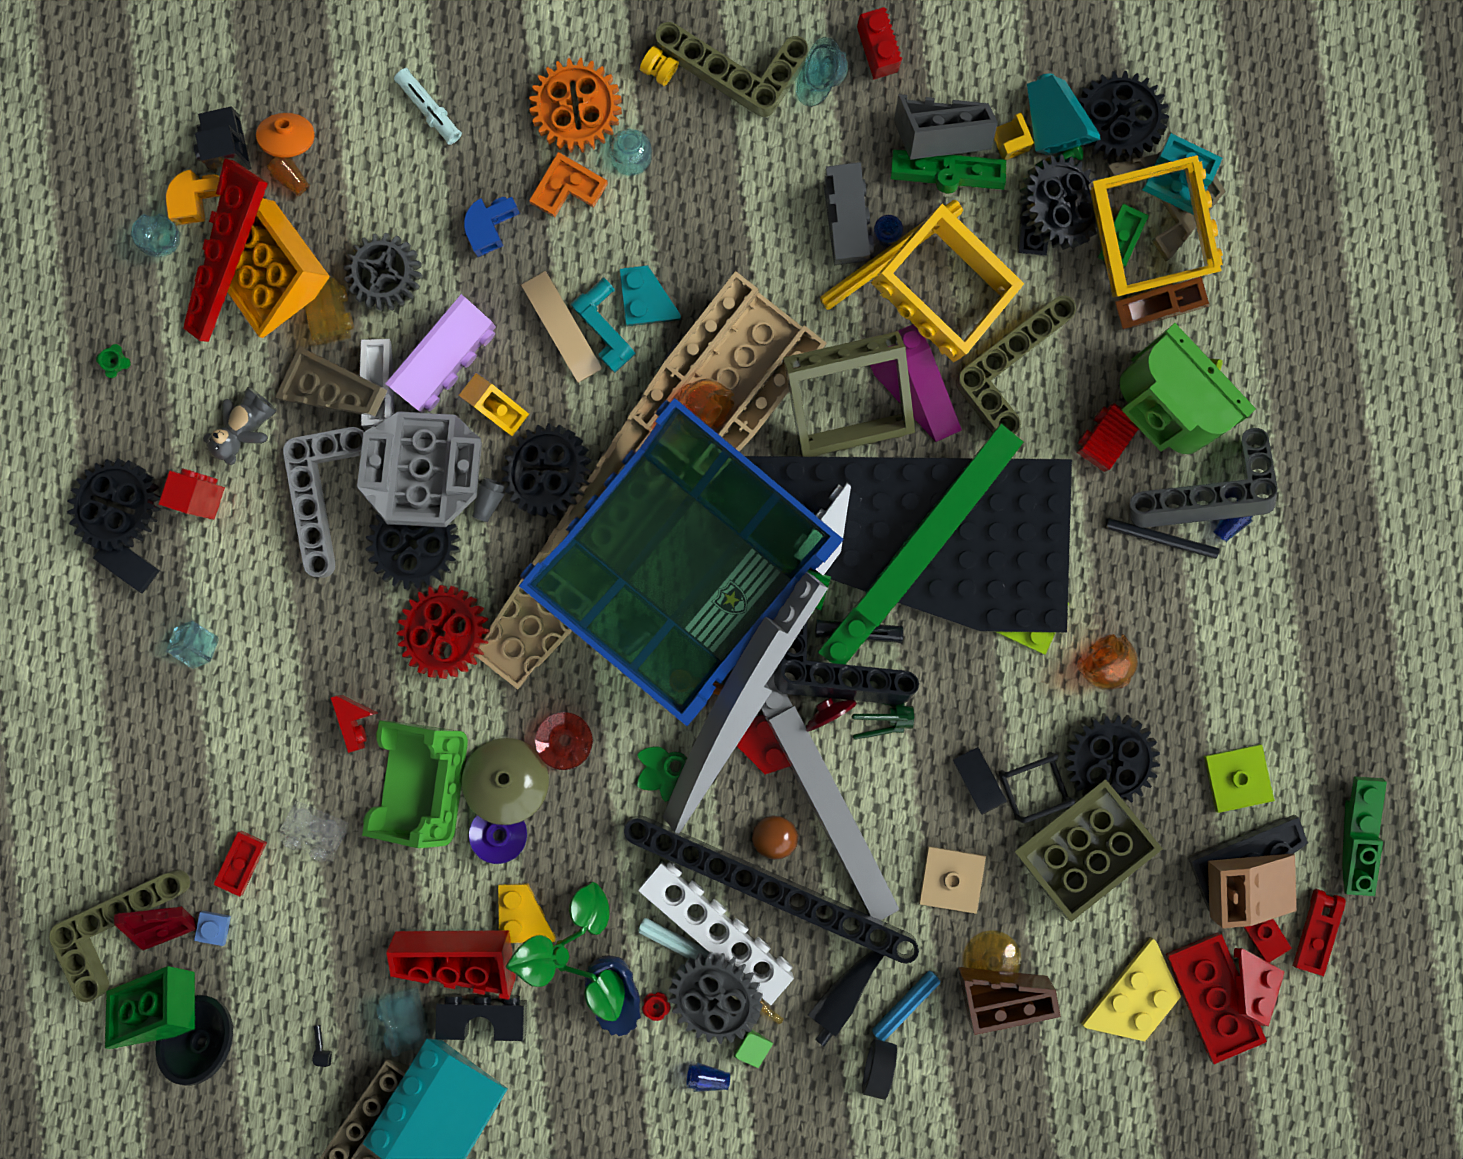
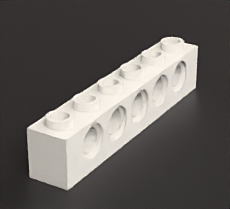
M662 860L640 885L638 891L707 951L713 952L715 958L719 959L720 955L724 953L725 961L729 962L735 957V966L739 967L742 964H746L743 972L745 974L754 973L751 982L760 983L757 992L763 993L762 998L772 1005L794 979L793 973L790 971L793 967L783 957L779 956L777 959L768 952L771 948L761 938L757 937L754 940L746 933L749 929L739 919L735 918L732 921L724 914L727 910L717 900L713 899L710 902L702 895L705 891L695 881L691 880L688 883L680 876L683 872L671 861L666 864ZM670 885L679 886L682 890V895L676 899L670 898L666 893L667 887ZM693 904H699L703 907L704 914L697 918L692 917L688 913V908ZM715 923H721L725 926L726 932L722 936H714L710 932V927ZM735 943H745L748 951L743 955H736L732 951V946ZM761 961L770 965L769 971L765 974H758L754 970L756 963Z

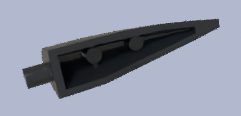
M873 950L866 954L830 987L816 1003L814 1009L809 1012L808 1016L823 1027L815 1039L822 1046L825 1047L832 1036H837L853 1014L873 971L884 955Z

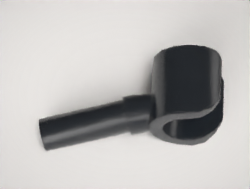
M321 1025L313 1026L316 1045L312 1062L318 1067H328L331 1065L332 1051L323 1050Z

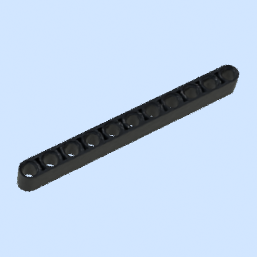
M634 816L625 825L624 835L627 841L900 963H911L918 957L919 948L915 937L902 929L682 832L677 834L671 827L646 816ZM638 822L644 825L646 829L644 836L638 837L632 833L631 826L633 823ZM666 834L670 836L672 846L670 848L659 846L657 841L659 835ZM687 846L697 848L699 857L695 860L687 859L684 855V848ZM714 858H721L724 860L726 868L720 872L714 871L710 866V861ZM740 870H748L752 874L753 879L749 883H741L738 881L736 874ZM770 881L775 882L779 886V891L775 895H768L764 892L763 885ZM793 894H802L806 898L805 904L800 907L793 906L789 900ZM823 905L829 906L833 911L832 915L825 919L820 918L816 914V910ZM849 917L856 918L859 921V926L855 930H847L843 926L845 919ZM876 929L883 930L886 933L885 939L881 942H874L870 938L872 931ZM908 941L912 943L913 948L908 954H901L897 951L899 943Z

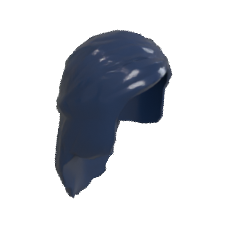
M605 955L593 961L586 972L593 973L596 977L603 970L616 972L623 981L625 996L620 1016L616 1021H605L596 1015L595 1017L601 1028L608 1030L611 1036L615 1034L618 1036L628 1035L631 1030L637 1027V1020L641 1018L639 992L633 980V972L630 971L626 962L620 957ZM586 977L584 983L585 988L588 984L592 982L589 978Z

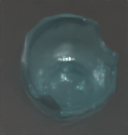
M630 128L618 131L611 139L609 146L610 160L613 167L622 175L635 176L642 174L652 161L650 139L640 130Z
M143 214L132 224L131 237L134 244L148 256L159 258L171 255L180 244L181 233L177 224L162 214L152 217ZM166 234L159 241H157L160 235Z

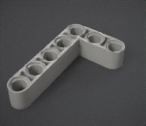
M356 427L289 439L283 447L303 567L313 577L326 578L335 570V557L318 463L361 456L362 443L355 449H352L350 441L355 435H361L363 441L364 431ZM327 440H332L334 444L333 450L328 454H324L322 450L323 444ZM303 445L305 447V454L302 458L296 459L294 451L298 446ZM308 473L310 482L306 487L302 488L299 479L303 474ZM309 501H313L315 511L312 515L307 516L304 507ZM318 529L320 539L317 543L312 544L309 535L311 531ZM319 557L325 560V568L321 572H317L314 567V563Z

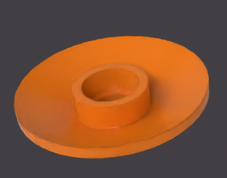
M279 113L269 116L259 124L256 130V139L259 147L269 155L281 158L294 157L304 153L312 146L315 138L312 124L306 118L293 113Z

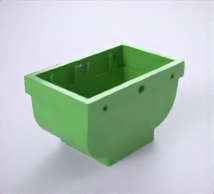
M1176 323L1172 324L1131 359L1133 362L1123 371L1120 377V389L1125 400L1128 402L1121 410L1160 452L1170 447L1181 454H1193L1231 430L1256 410L1249 400Z

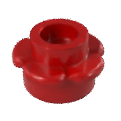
M661 992L656 994L649 993L643 1000V1014L653 1021L662 1020L670 1012V1002L667 1001V996ZM658 1004L659 1008L655 1009L653 1005Z

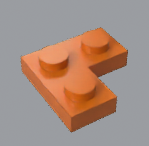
M558 152L529 201L532 205L555 218L569 194L594 208L608 185V181Z

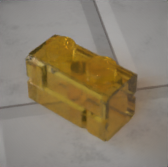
M329 278L316 298L305 306L311 338L317 345L351 338L350 330L354 329L351 314L349 312L346 313L344 302L348 301L345 286L340 285L335 278Z

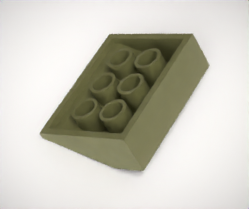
M1105 779L1014 852L1066 920L1072 922L1163 850V848Z

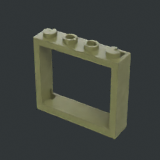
M899 331L783 357L797 440L803 457H817L825 453L847 450L851 447L874 444L878 441L899 438L915 433L906 348ZM896 360L902 414L808 435L799 381Z

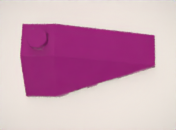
M914 324L898 330L906 348L914 420L935 442L962 431L926 338L919 333L918 328ZM896 360L870 365L876 379L901 404Z

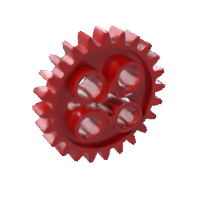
M439 585L438 591L436 588L428 587V595L418 592L420 601L417 602L410 599L409 603L412 609L402 610L407 618L406 620H398V623L404 626V630L396 632L397 635L404 636V640L398 643V646L407 648L402 657L412 658L408 665L410 667L418 666V673L425 674L427 672L428 677L436 678L438 674L439 678L447 679L448 673L451 677H458V669L461 672L467 673V663L477 664L474 658L475 654L484 655L479 646L480 644H488V641L482 638V634L490 632L489 629L482 627V624L488 621V618L479 616L484 607L474 606L477 598L472 596L467 598L469 592L461 590L458 593V588L450 586L448 590L447 586ZM441 606L442 614L438 619H435L434 611L437 607ZM464 619L466 622L465 629L459 633L458 624ZM442 628L446 632L444 636L440 632ZM427 631L428 640L422 645L420 637L423 632ZM450 644L452 653L448 658H445L444 650Z

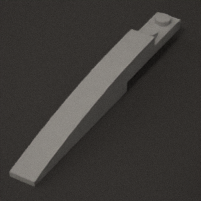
M806 572L795 585L793 592L779 610L774 621L767 617L764 618L714 703L686 760L663 815V818L675 833L679 834L771 694L772 690L766 683L828 588L810 573Z
M773 672L766 683L772 692L761 707V711L870 916L882 920L900 909L809 732L806 731V727L795 706L791 704L787 694L780 692L776 688Z

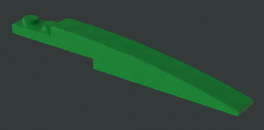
M1000 424L892 557L882 573L818 650L820 655L831 663L847 664L868 636L882 623L943 547L1024 441L1004 425Z

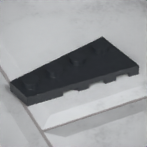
M1291 815L1189 857L1188 860L1208 911H1210L1208 861L1294 854L1307 845L1308 841L1299 817Z

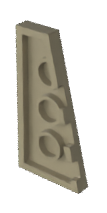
M299 346L275 398L298 404L376 416L388 390Z

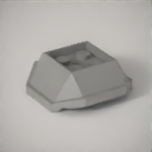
M396 412L376 427L373 426L363 433L357 488L387 524L447 527L477 497L482 447L481 438L472 432L456 415ZM420 468H429L426 474H416Z

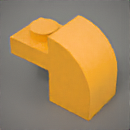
M191 169L178 174L171 181L166 192L168 219L176 225L204 222L205 214L202 199L220 196L216 194L220 177L215 174H208L199 179V176Z

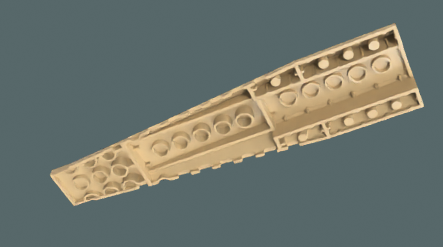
M735 271L662 364L643 393L642 398L628 416L627 421L616 434L588 480H586L590 484L582 486L581 490L584 496L577 495L575 498L577 504H570L568 511L565 512L560 523L553 530L548 541L532 564L536 565L538 562H542L569 534L566 528L576 517L581 519L588 510L584 507L595 494L600 497L606 489L603 484L613 472L619 474L625 466L622 463L623 459L632 449L636 452L639 450L657 424L655 421L659 416L655 413L664 401L668 400L671 403L676 398L740 452L789 392L783 357L822 349L827 343L805 325L803 327L761 295L757 287ZM679 414L652 453L690 485L695 487L723 449L684 416ZM730 456L710 483L729 464L733 457ZM646 460L580 541L622 575L686 499L688 494ZM572 548L543 578L537 587L580 622L615 582L575 548ZM521 579L490 626V632L484 638L488 641V644H480L479 648L484 652V655L475 654L477 658L516 689L523 685L534 669L539 667L572 632L564 623L519 587L523 579Z

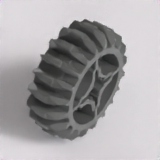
M375 233L372 234V242H369L365 237L362 238L364 246L360 248L358 245H353V249L357 253L355 256L348 254L347 259L352 264L344 266V270L351 273L344 278L347 283L352 284L348 290L352 294L357 293L356 300L360 303L365 301V306L370 309L376 303V309L383 311L386 303L388 309L394 310V301H397L400 306H404L405 302L402 297L406 295L409 299H413L414 296L409 291L410 288L415 290L420 288L413 280L422 279L423 276L420 272L414 271L422 267L421 262L415 260L418 256L417 252L410 250L411 245L407 241L401 244V238L397 235L391 240L390 235L384 233L382 240H380L379 236ZM386 251L377 260L368 259L377 252ZM396 254H399L404 261V276L395 271ZM363 268L370 272L372 276L370 290L365 288L362 281ZM375 269H387L392 275H379ZM388 284H398L395 289L386 293H380V291H384Z

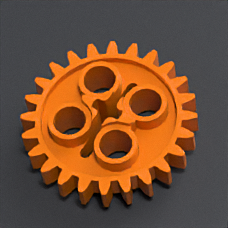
M568 58L567 66L565 67L557 61V70L553 71L547 67L548 77L538 76L541 86H532L533 92L538 95L529 97L531 104L536 105L529 109L531 115L537 116L532 120L534 126H541L538 130L540 136L548 134V144H552L557 140L559 150L565 144L568 145L570 153L573 152L575 145H579L582 153L585 150V144H589L594 150L595 140L598 139L601 143H606L604 133L613 136V129L610 125L619 126V119L614 116L622 114L621 107L617 106V104L622 103L621 96L615 95L619 91L618 85H611L613 82L611 74L603 77L605 74L603 66L595 71L594 61L592 60L587 67L584 66L582 58H579L577 65H573L571 59ZM572 81L576 84V94L579 102L578 109L582 126L580 130L576 129V119L572 107L573 98L570 87ZM586 85L595 87L594 91L590 94L582 93L581 89ZM558 89L567 91L566 95L562 98L553 97L554 92ZM589 113H597L599 115V118L594 122L585 120L586 115ZM561 117H569L571 119L570 123L566 126L557 125V121Z

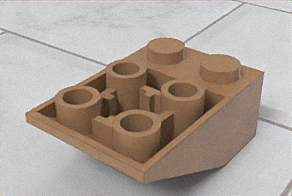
M1295 854L1208 861L1210 918L1221 928L1253 926L1297 911Z

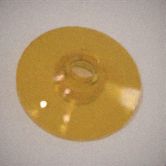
M994 930L985 931L973 937L966 946L964 966L965 968L1018 973L1021 966V953L1016 942L1007 934ZM991 957L999 958V963L996 966L989 965Z

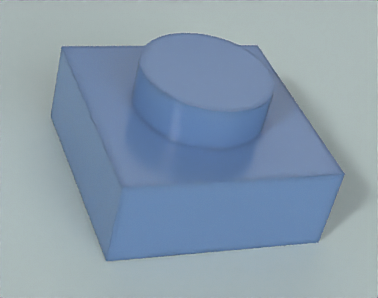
M201 911L194 941L224 946L231 916Z

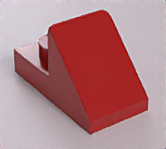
M344 695L331 697L348 753L365 748L364 742L367 741L366 732L362 725L358 726L357 720L378 714V712Z

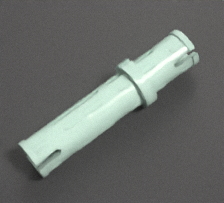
M408 68L400 70L395 75L394 81L399 84L411 101L427 118V124L430 127H434L448 145L455 143L461 137L462 132L447 117L448 113L444 107L437 105L410 73ZM412 88H414V89L416 90V92L422 97V99L424 100V103H423V101L418 97V95L413 91ZM431 111H433L436 114V116L443 122V125L439 122V120L434 116V114Z

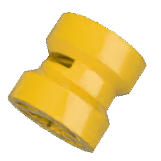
M653 46L642 60L640 71L646 75H653L656 77V82L666 86L676 72L679 61L673 57H666L661 49Z

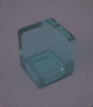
M189 621L174 629L165 652L189 667L197 668L211 662L219 638L196 622Z

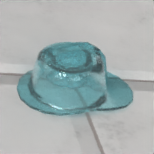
M820 38L812 45L799 75L797 96L799 101L805 106L813 107L819 105L826 99L832 87L840 85L847 75L848 62L846 53L840 51L837 43L832 38Z

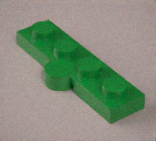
M893 149L890 179L935 183L937 189L946 194L955 192L958 186L1004 190L1006 184V160L959 155L910 159L907 151Z

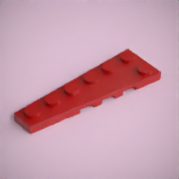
M226 158L223 162L216 194L220 195L217 211H211L209 222L213 223L210 239L204 240L202 248L205 254L204 264L200 265L197 269L195 285L191 293L183 329L199 341L209 342L268 185L266 181L236 161Z

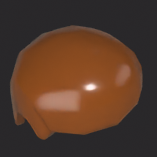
M772 815L761 819L754 827L752 841L759 854L768 859L778 860L792 854L797 847L799 835L791 821L781 816Z

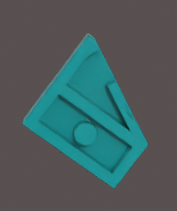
M648 265L620 269L627 327L681 320L679 311Z

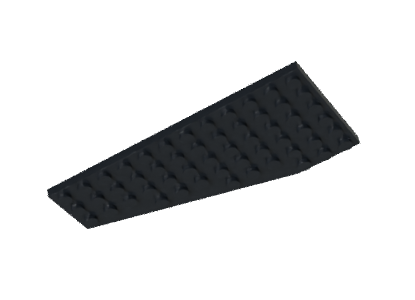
M745 456L815 516L821 508L826 511L831 505L832 501L828 498L838 485L844 487L848 483L851 486L841 552L824 575L831 576V580L865 592L972 460V458ZM733 458L723 469V512L744 529L774 492ZM1011 458L898 603L978 631L1067 633L1072 459ZM780 498L750 535L781 561L797 566L801 559L795 555L798 548L794 544L803 532L809 534L814 525ZM723 525V542L731 545L737 538V535ZM745 542L740 546L741 549L747 551L752 549ZM811 567L809 568V570L818 572L817 570H813Z

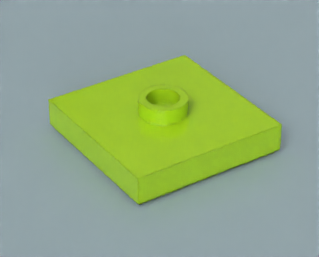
M1262 744L1204 755L1214 807L1217 813L1275 801Z

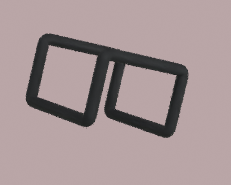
M1048 752L1046 758L1008 772L1004 770L999 771V776L1014 816L1021 823L1030 822L1075 804V800L1068 797L1055 762L1058 759L1057 754ZM1050 763L1065 802L1026 817L1021 816L1007 778Z

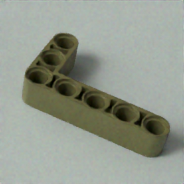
M664 22L656 30L657 47L663 51V55L673 57L679 61L681 67L761 117H768L775 112L805 66L808 57V44L806 40L799 36L789 37L763 76L759 78L675 23ZM665 36L676 38L671 44H666L662 41ZM797 49L802 55L798 58H793L788 52ZM689 51H697L700 54L696 59H689L685 55ZM713 66H720L724 69L718 75L712 74L709 70ZM776 73H783L787 79L778 82L772 76ZM737 81H743L748 86L743 90H738L733 87V84ZM766 96L772 102L768 105H761L757 102V99Z
M1064 295L1053 299L965 367L957 376L956 386L992 434L998 428L1000 419L1009 420L1012 424L1011 432L1017 434L1021 427V420L991 381L1065 325L1075 315L1076 304L1070 297ZM1055 305H1061L1066 309V317H1059L1055 313ZM1038 322L1042 324L1044 334L1038 335L1034 333L1032 323ZM1013 339L1018 340L1022 345L1021 352L1012 351L1009 347V341ZM988 357H995L999 361V369H990L986 364V359ZM964 375H974L977 379V385L975 387L967 386L964 383ZM988 396L993 399L995 403L993 410H987L982 406V397Z
M177 869L165 873L52 927L49 933L50 943L77 1000L85 1003L91 1002L105 994L109 988V979L90 937L115 926L114 915L119 914L116 908L117 903L119 902L124 906L125 913L146 911L184 894L189 889L190 878L186 872ZM170 877L177 881V891L170 888ZM144 890L151 894L150 903L143 899ZM91 915L98 919V927H94L91 924ZM65 927L72 933L71 940L66 938L64 934ZM76 954L82 956L84 960L83 966L77 963ZM88 980L95 984V992L88 988Z

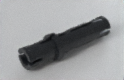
M817 619L815 637L829 638L834 632L832 629H836L841 622ZM880 624L873 631L886 632V634L871 633L865 640L902 644L903 625Z

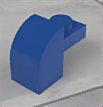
M506 197L498 198L488 208H486L482 198H480L468 209L464 220V228L477 257L504 246L495 225L520 214L513 197L508 199Z

